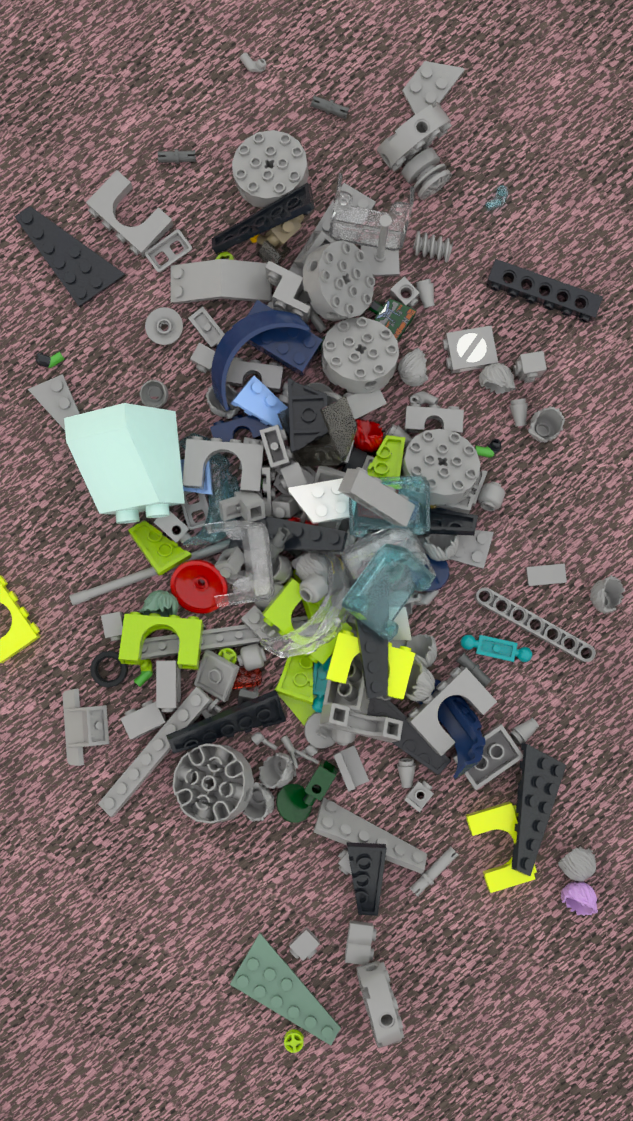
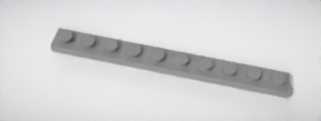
M307 616L291 618L292 626L298 634L303 636L317 634L316 625H310ZM246 625L203 630L201 651L264 642ZM174 634L146 638L143 644L141 660L178 655L179 637ZM280 635L275 641L286 639Z

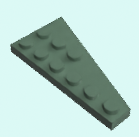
M259 932L231 980L230 985L327 1044L332 1045L341 1026L321 1005L272 945L269 944L261 932Z

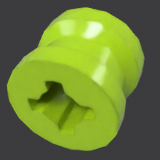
M224 648L218 653L219 656L234 664L237 662V653L231 648Z
M291 1029L285 1034L284 1046L291 1053L299 1052L304 1043L303 1034L297 1029Z

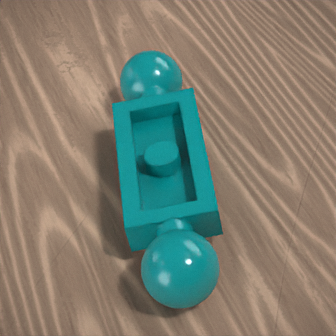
M464 635L460 641L464 649L471 650L476 648L475 654L511 662H514L515 656L521 662H528L532 658L531 649L528 647L517 649L518 643L483 635H479L478 640H475L472 635Z
M331 657L324 664L319 661L317 664L314 663L313 695H317V697L313 700L312 708L318 713L322 712L328 681L326 676Z

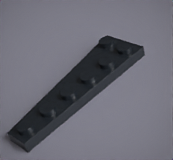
M307 182L212 238V249L216 254L295 217L309 214L315 208L311 186Z
M240 516L236 518L229 548L239 547L240 550H268L269 542L271 539H274L278 528L282 527L283 529L285 527L290 531V535L284 543L283 551L315 550L321 552H343L348 533L343 530L268 516L247 523Z
M276 690L170 733L166 737L174 754L203 744L213 743L220 737H234V733L242 731L248 733L252 731V728L259 726L265 728L286 722L279 696Z

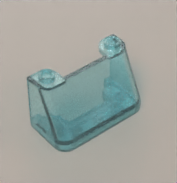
M424 476L377 477L382 480L383 485L396 489L395 492L397 494L407 496L409 501L416 505L407 527L392 525L347 497L349 533L354 537H364L365 534L369 533V530L409 528L416 535H422L430 531V484Z
M386 544L377 551L343 599L342 606L382 638L391 641L398 633L399 626L394 622L396 616L415 590H427L435 576L409 549Z

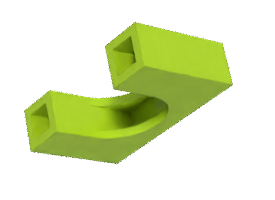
M290 578L261 613L265 616L263 621L271 627L273 625L277 626L280 629L278 633L286 640L288 637L294 640L293 645L301 652L305 649L309 653L307 657L317 664L319 661L324 664L333 653L338 633H342L343 630L351 631L353 628L335 614L318 634L313 636L298 634L292 626L291 615L302 597L299 593L300 584L293 578Z
M139 612L124 614L118 659L121 664L141 665L145 639L152 632L165 629L172 631L179 637L178 667L181 669L199 670L203 621L195 616H189L186 619L180 618L178 615L161 617L160 614L150 613L149 616L142 615Z

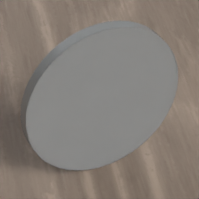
M315 712L305 723V737L316 748L330 747L335 743L331 737L332 728L319 725L321 713Z

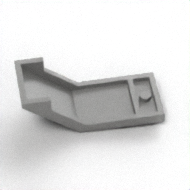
M216 259L171 265V303L181 304L215 299L242 300L253 303L257 300L262 303L272 301V284L266 278L265 267L267 263Z

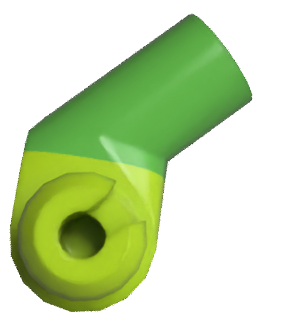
M149 659L141 660V674L134 680L139 687L153 675V665Z

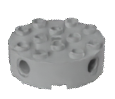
M435 102L432 106L429 105L395 130L396 133L386 138L377 148V153L388 168L395 172L403 165L402 163L406 165L418 153L428 149L433 143L432 141L437 137L439 139L448 132L447 130L452 127L450 124L451 120L440 104Z
M280 131L258 132L245 139L237 148L232 161L233 177L242 198L254 207L262 209L306 184L309 177L306 152L300 142L288 133Z
M341 240L319 246L308 255L303 267L304 290L308 291L309 298L311 299L309 303L321 317L331 321L352 318L361 315L371 304L375 279L365 253L357 246Z
M365 317L348 318L340 321L325 336L321 354L322 370L331 383L347 389V392L354 394L372 393L384 388L393 377L399 357L398 341L391 330L378 321Z
M443 429L426 430L416 435L408 444L403 455L401 477L403 484L412 496L425 504L452 506L466 499L472 491L479 477L481 464L475 448L460 434Z
M203 744L181 757L174 771L172 787L174 795H176L177 801L180 804L179 807L184 814L197 822L222 823L234 819L246 809L253 794L254 778L251 766L242 753L227 745Z
M375 961L356 967L360 989L377 1047L382 1048L401 1042L402 1038H404L403 1024L398 1014V1004L390 987V978L384 962Z

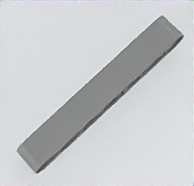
M485 587L475 592L474 599L476 603L582 662H590L595 658L596 652L591 645L493 590ZM481 591L488 594L486 602L481 601L479 598ZM498 601L504 602L505 609L503 611L497 610L496 603ZM515 610H519L522 614V618L519 621L513 618ZM533 619L539 623L537 630H533L530 627V622ZM549 629H553L556 634L552 640L547 637ZM567 638L572 641L570 649L564 646V641ZM583 648H587L589 651V656L586 659L581 656Z

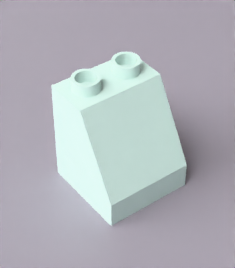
M122 403L64 418L66 442L99 514H115L117 524L139 522V512L146 511V518L170 516L169 506L185 504L176 411Z

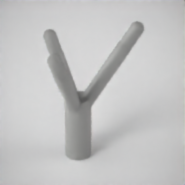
M287 735L281 738L282 743L292 758L295 769L294 777L297 775L296 768H298L295 754L316 764L320 763L319 760L295 749Z

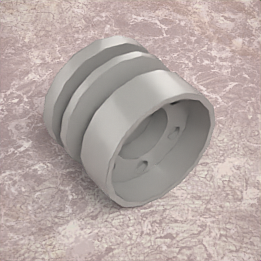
M433 148L420 152L404 166L401 172L409 184L415 183L413 190L418 192L417 196L421 200L438 192L452 176V173L448 169L446 170L447 166L445 164L437 165L440 162V157Z

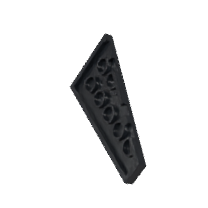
M31 206L14 216L79 307H82L126 276L122 271Z
M521 743V750L524 751L523 761H520L522 776L518 782L516 813H519L518 824H515L517 839L513 845L511 869L526 876H531L566 764L528 744Z

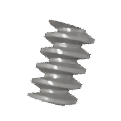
M417 231L413 249H415V255L417 256L421 251L423 257L430 253V259L437 255L438 261L444 256L447 263L450 258L453 242L450 244L449 238L443 242L442 236H439L437 241H435L434 234L428 239L426 232L421 237L420 231Z

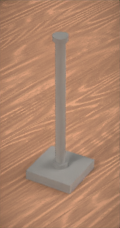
M385 214L379 220L381 225L379 238H364L360 240L361 250L365 253V257L371 266L373 277L400 275L398 237L387 238L392 219L389 215Z

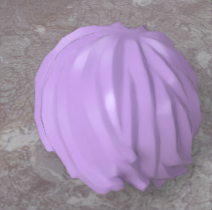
M574 881L568 883L562 889V903L566 901L567 908H572L571 912L576 910L577 915L583 916L598 913L597 897L590 885L584 881Z

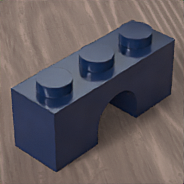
M238 415L231 418L232 421L224 422L222 420L213 423L214 426H211L210 429L213 438H220L222 442H230V439H234L235 433L240 429L249 430L252 433L253 439H262L259 430L269 428L270 426L261 423V420L253 415L245 417Z

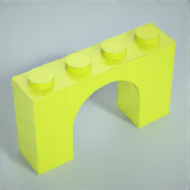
M0 575V603L9 609L12 616V625L9 632L0 639V663H4L40 638L38 634L40 629L34 622L31 623L27 618L29 613L23 606L20 608L16 602L19 600L13 591L9 592L6 587L8 583L2 575Z
M343 630L342 633H338L326 680L346 684L351 662L360 653L358 638L354 637L353 632ZM388 642V696L403 700L415 653L411 652V648L400 646V648L392 647L390 642Z
M510 801L465 815L472 836L499 829L508 832L512 836L514 844L516 843L517 832L515 831V824H518L516 817H518L519 813H516V805H512ZM512 857L504 865L483 871L489 892L493 893L535 880L534 873H537L535 864L531 876H526L511 869Z

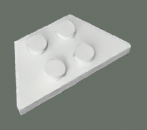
M343 478L288 488L289 494L293 496L299 507L307 514V517L313 524L352 518L356 501L338 491Z

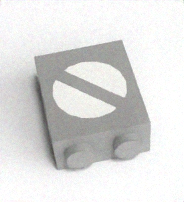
M492 326L446 333L445 339H442L443 349L448 352L446 366L447 369H451V374L482 369L487 365L498 363Z

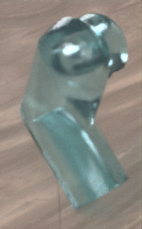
M499 186L495 198L485 202L488 211L505 204L508 197L506 186Z

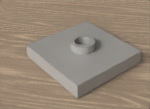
M210 650L204 651L194 685L226 702L229 700L239 666Z

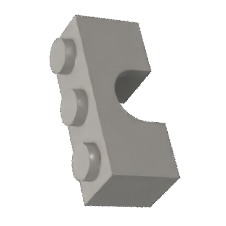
M234 357L227 373L226 384L243 387L244 380L248 375L257 374L262 378V383L270 391L281 393L284 368L275 362H270L267 365L261 364L259 360L246 362L242 358Z
M410 404V406H406L404 431L408 433L424 432L425 422L435 419L441 423L443 430L456 432L461 436L463 433L464 410H460L456 406H449L448 409L440 408L439 405L421 407L420 404Z

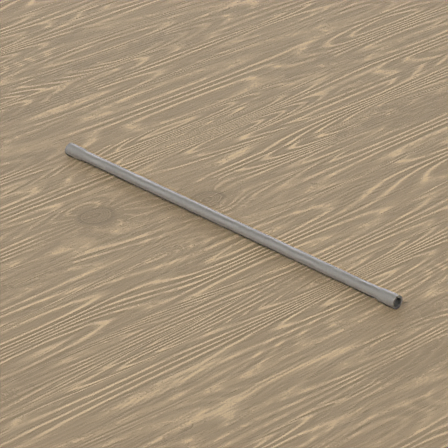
M300 513L299 515H294L292 517H297L301 519L303 513ZM230 539L191 552L192 557L186 561L200 560L230 549ZM149 567L97 587L71 594L69 597L72 605L75 606L89 601L91 598L158 574L153 567Z

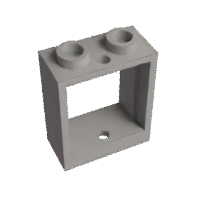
M156 661V708H162V712L176 711V708L181 705V668L178 667L177 661Z

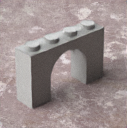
M116 170L86 202L89 208L88 212L95 219L99 217L103 221L102 225L108 231L111 229L117 233L115 236L120 242L124 243L126 241L130 245L129 249L136 256L140 254L144 258L145 252L157 244L174 224L172 219L159 207L144 223L138 226L128 227L119 223L115 217L116 208L133 187L131 182Z
M192 436L191 439H186L183 486L186 488L204 489L207 462L212 456L227 452L235 455L241 461L242 476L240 490L261 493L265 447L259 441H249V444L241 443V440L230 439V442H222L220 438H211V441L203 440V437Z
M456 667L450 673L451 676L446 681L440 682L436 686L437 690L430 697L422 701L423 704L419 708L415 707L409 712V717L406 719L436 754L440 756L455 743L438 721V709L443 700L452 695H460L481 715H484L497 702L466 667Z

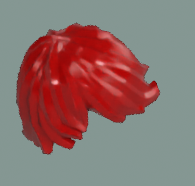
M355 419L354 432L351 440H354L353 445L366 452L378 450L383 442L384 434L381 432L382 428H379L380 424L369 422L368 420Z

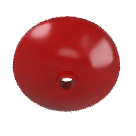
M204 560L186 561L176 568L171 577V592L178 600V604L188 611L201 614L210 613L218 609L226 599L228 592L226 578L220 574V571L212 563Z

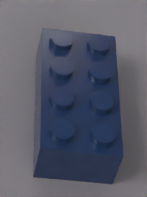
M257 300L247 316L274 309ZM279 327L261 332L248 340L247 343L303 377L320 350L323 339L303 329Z

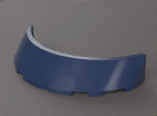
M278 310L261 311L241 319L233 325L230 331L225 333L214 353L211 379L214 394L226 411L232 409L226 399L227 373L239 349L252 337L273 328L293 327L310 332L312 329L299 315Z
M435 679V689L433 690V692L431 693V695L437 690V689H436V686H437L441 681ZM460 695L447 697L438 709V720L444 725L451 738L455 741L454 745L458 758L457 769L453 775L455 780L480 762L483 757L484 746L486 745L485 737H482L480 730L482 725L478 717Z

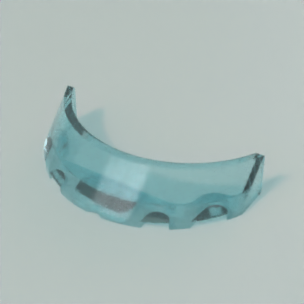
M192 433L182 439L180 445L185 449L186 439H191L192 436L203 437V440L211 441V439ZM220 453L210 458L213 495H208L209 507L206 522L197 535L183 542V546L216 543L234 529L233 526L236 518L223 521L220 517L219 501L234 497V492H238L240 489L237 478L232 476L230 471V462Z

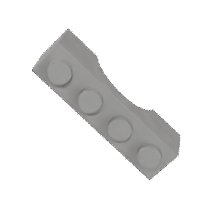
M330 703L323 705L319 725L392 743L400 741L403 721L388 717L364 715L352 711L350 707Z

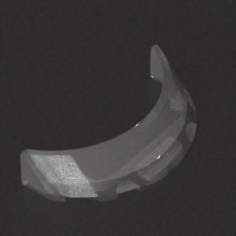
M322 552L328 566L329 591L325 595L319 609L298 629L278 637L261 638L259 642L265 650L280 658L310 654L325 643H329L341 631L342 625L346 623L352 607L349 584L350 576L344 563L332 552Z

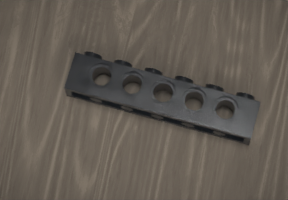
M495 259L486 285L493 291L503 290L511 297L517 298L520 296L525 298V301L530 304L537 302L542 304L543 308L547 310L556 309L561 311L560 313L564 316L570 317L573 315L579 317L578 320L584 323L594 321L603 296ZM503 277H510L512 283L504 282ZM527 283L530 289H523L521 284ZM539 290H546L548 295L542 296L539 293ZM557 296H563L565 302L558 301ZM575 302H581L583 308H577Z

